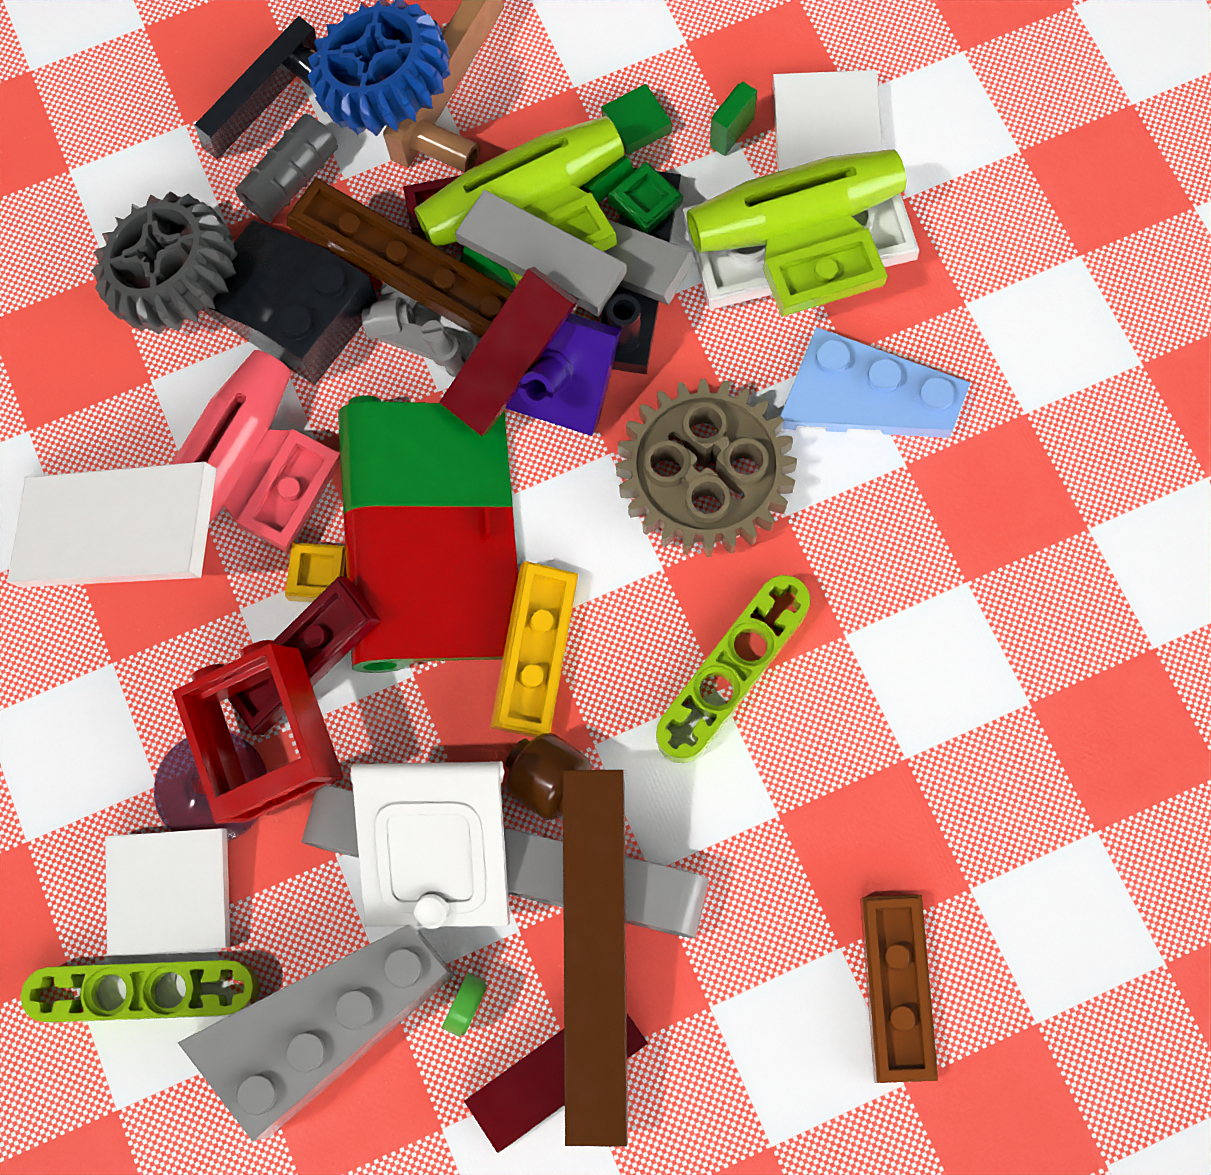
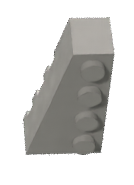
M408 924L177 1043L252 1141L269 1138L453 978L455 973L419 929Z

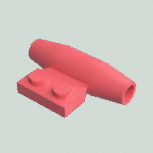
M254 350L210 399L171 464L206 462L217 468L209 524L225 507L240 529L288 553L292 542H295L341 463L340 453L294 429L270 430L292 372L274 356L260 350Z

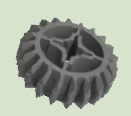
M170 191L163 200L150 195L146 206L139 207L132 204L130 215L124 219L115 217L118 226L113 232L102 233L106 246L94 251L98 264L91 270L98 282L95 289L99 292L100 298L109 306L108 309L118 319H123L131 327L137 328L141 332L148 329L160 335L166 327L179 332L185 319L198 323V312L204 307L215 309L213 303L215 295L228 292L224 279L236 274L231 261L238 254L234 249V244L232 243L233 236L230 234L229 227L211 206H207L204 202L193 198L189 193L180 197Z

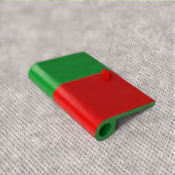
M370 395L351 398L347 405L338 410L347 578L350 579L381 620L351 649L352 670L362 673H386L404 669L414 661L503 660L518 580L505 409L491 430L481 436L440 403L381 402L378 397Z

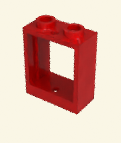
M273 640L252 643L240 650L241 658L226 665L213 664L203 667L192 673V682L172 691L215 823L249 822L344 778L299 648L274 644ZM273 677L301 758L246 783L220 702Z

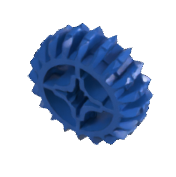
M378 0L375 6L368 7L365 3L361 2L359 11L351 15L343 11V20L337 25L326 24L328 36L314 40L317 49L316 53L308 57L311 71L307 76L310 80V86L316 94L315 99L323 112L328 113L333 122L337 123L341 128L348 127L352 129L357 135L368 129L375 136H378L384 126H389L397 132L399 123L407 118L416 122V112L421 108L433 109L431 96L445 92L443 79L451 75L448 62L451 58L448 53L449 47L438 23L431 18L430 14L427 15L418 3L409 5L404 0H395L392 4L386 0Z

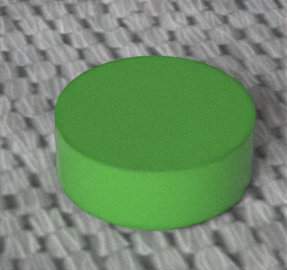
M467 972L441 1029L458 1037L466 1034L488 985L485 980Z

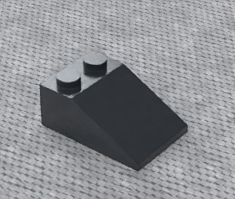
M252 220L233 243L238 255L231 261L236 274L224 279L228 292L215 295L213 298L215 309L204 307L202 311L262 351L279 359L289 369L313 385H316L363 325V308L371 307L373 302H377L369 276L324 247Z

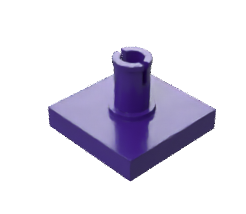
M570 313L537 363L521 378L520 383L522 385L518 387L517 392L505 409L592 436L598 428L621 329Z

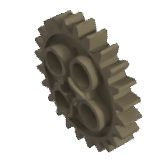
M701 379L698 385V392L690 394L685 384L679 382L676 399L671 400L667 394L660 390L657 392V410L645 404L639 406V416L644 424L633 421L627 422L626 434L633 441L625 440L618 443V455L627 460L616 463V476L628 479L619 485V494L621 498H635L628 505V515L630 518L644 514L647 515L642 524L645 535L659 527L663 530L661 546L667 547L675 537L683 539V554L688 555L694 543L701 542L706 557H711L714 550V542L722 541L725 549L732 554L735 551L737 536L741 535L746 542L753 545L756 543L757 538L755 525L771 531L774 527L775 519L770 511L785 513L788 501L781 494L793 493L796 481L785 475L794 472L797 465V458L784 455L791 450L793 438L792 436L776 437L782 430L783 418L776 417L766 421L765 417L769 402L764 400L752 408L748 405L750 389L745 388L734 398L729 396L728 381H723L717 393H710L706 379ZM707 423L714 426L718 433L710 438H700L693 434L691 428L697 424ZM673 435L677 436L683 441L684 447L675 441H670L668 438ZM746 458L754 461L758 465L759 470L748 475L740 474L734 470L731 463L737 459ZM668 460L678 464L681 470L674 476L665 477L655 473L652 468L658 462ZM711 462L716 465L715 472L710 468H705L701 472L696 470V463L703 467L708 466ZM729 489L736 493L743 494V499H735L730 494ZM711 496L716 498L722 507L714 513H702L695 508L693 502L699 497Z

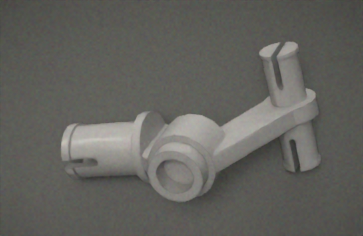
M384 283L381 287V296L377 302H373L371 307L363 308L362 324L368 339H378L381 342L429 358L437 365L444 366L450 376L456 377L467 361L461 354L462 346L456 336L446 332L443 325L436 320L428 321L423 326L416 325L412 309L417 301Z

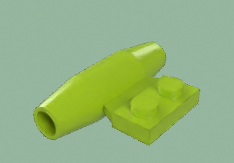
M607 116L544 133L466 171L417 206L414 211L429 243L436 247H441L457 242L455 232L482 192L486 190L604 252L617 245L616 233L591 192L586 193L579 188L624 156V147L617 129ZM508 269L517 285L522 276Z
M895 149L829 156L751 179L687 210L686 218L690 237L698 253L766 245L763 271L781 317L882 287L888 275L869 228L865 229L853 217L904 192L907 184L905 167L899 153Z

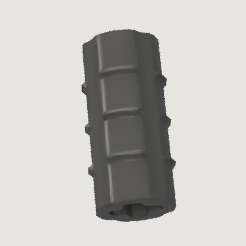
M308 114L302 115L289 130L284 131V136L272 149H267V154L255 167L250 168V173L235 188L237 197L260 219L268 223L272 222L285 206L290 205L293 197L302 188L307 187V182L319 169L324 168V163L338 149L336 138L323 123Z

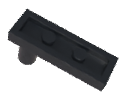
M298 16L194 124L203 149L218 160L296 77L311 87L307 75L311 71L308 57L316 53L317 50L314 41L316 40L314 27Z

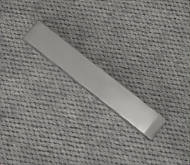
M325 786L316 790L301 843L359 858L353 791L332 786ZM504 828L508 895L563 908V841ZM625 857L626 923L677 936L696 938L709 879L688 871Z

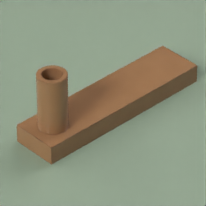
M462 0L443 32V37L449 47L448 53L451 57L448 60L451 75L443 79L445 92L431 96L433 109L421 108L416 112V122L409 118L401 121L397 132L391 127L386 126L383 136L391 161L409 168L418 152L462 172H466L475 166L479 156L480 145L437 126L435 123L503 11V0Z

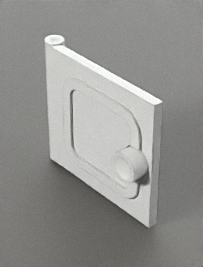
M502 761L352 764L350 776L354 794L365 927L406 926L408 924L411 926H423L428 929L438 928L439 926H509L510 913L501 782L503 781L505 771ZM429 891H437L444 894L447 898L444 900L440 896L434 894L425 895L423 897L422 895Z

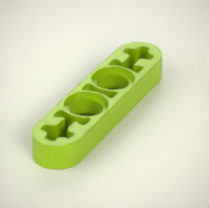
M779 575L766 582L663 714L657 725L656 743L659 751L666 759L675 763H688L697 759L801 625L810 606V595L807 587L799 579L793 576ZM786 592H789L795 596L792 606L797 611L793 613L791 610L786 609L780 614L774 623L773 629L782 633L780 636H776L773 630L764 623L772 612L775 602L771 595L775 594L782 597ZM755 613L758 614L762 621L752 618ZM747 632L760 635L766 644L765 655L755 661H746L740 658L734 649V642L737 637ZM720 676L731 684L733 695L726 704L720 706L710 705L701 697L700 686L702 682L709 677ZM687 701H691L700 714L715 719L711 726H708L701 717L692 731V738L696 744L691 747L683 743L675 749L670 745L672 734L668 727L673 724L675 727L681 728L692 716V710L683 706Z
M231 960L58 966L38 969L32 973L23 984L20 996L22 1007L28 1016L35 1021L49 1023L230 1016L254 1004L258 998L260 985L258 976L251 967L245 963ZM198 971H204L201 979L202 983H223L227 981L228 972L233 971L234 980L244 983L243 993L233 995L232 1005L228 1006L226 996L217 994L200 995L201 985L197 973ZM177 973L185 982V996L175 1007L165 1008L156 998L157 984L166 974ZM82 975H85V978H84L83 983H82L80 977H81ZM117 975L126 985V996L119 1007L113 1010H106L98 1002V986L108 976ZM53 978L55 987L66 989L81 988V1000L55 1001L52 1012L50 1003L41 1002L40 994L41 990L51 988ZM201 996L203 1007L197 1008V1004ZM82 1005L84 1011L82 1013H79V1009Z

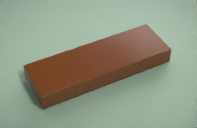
M922 895L860 898L874 1083L938 1081Z

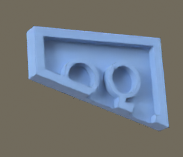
M816 327L780 417L784 420L782 429L796 430L797 426L826 427L828 432L865 429L880 430L884 435L949 438L971 382Z

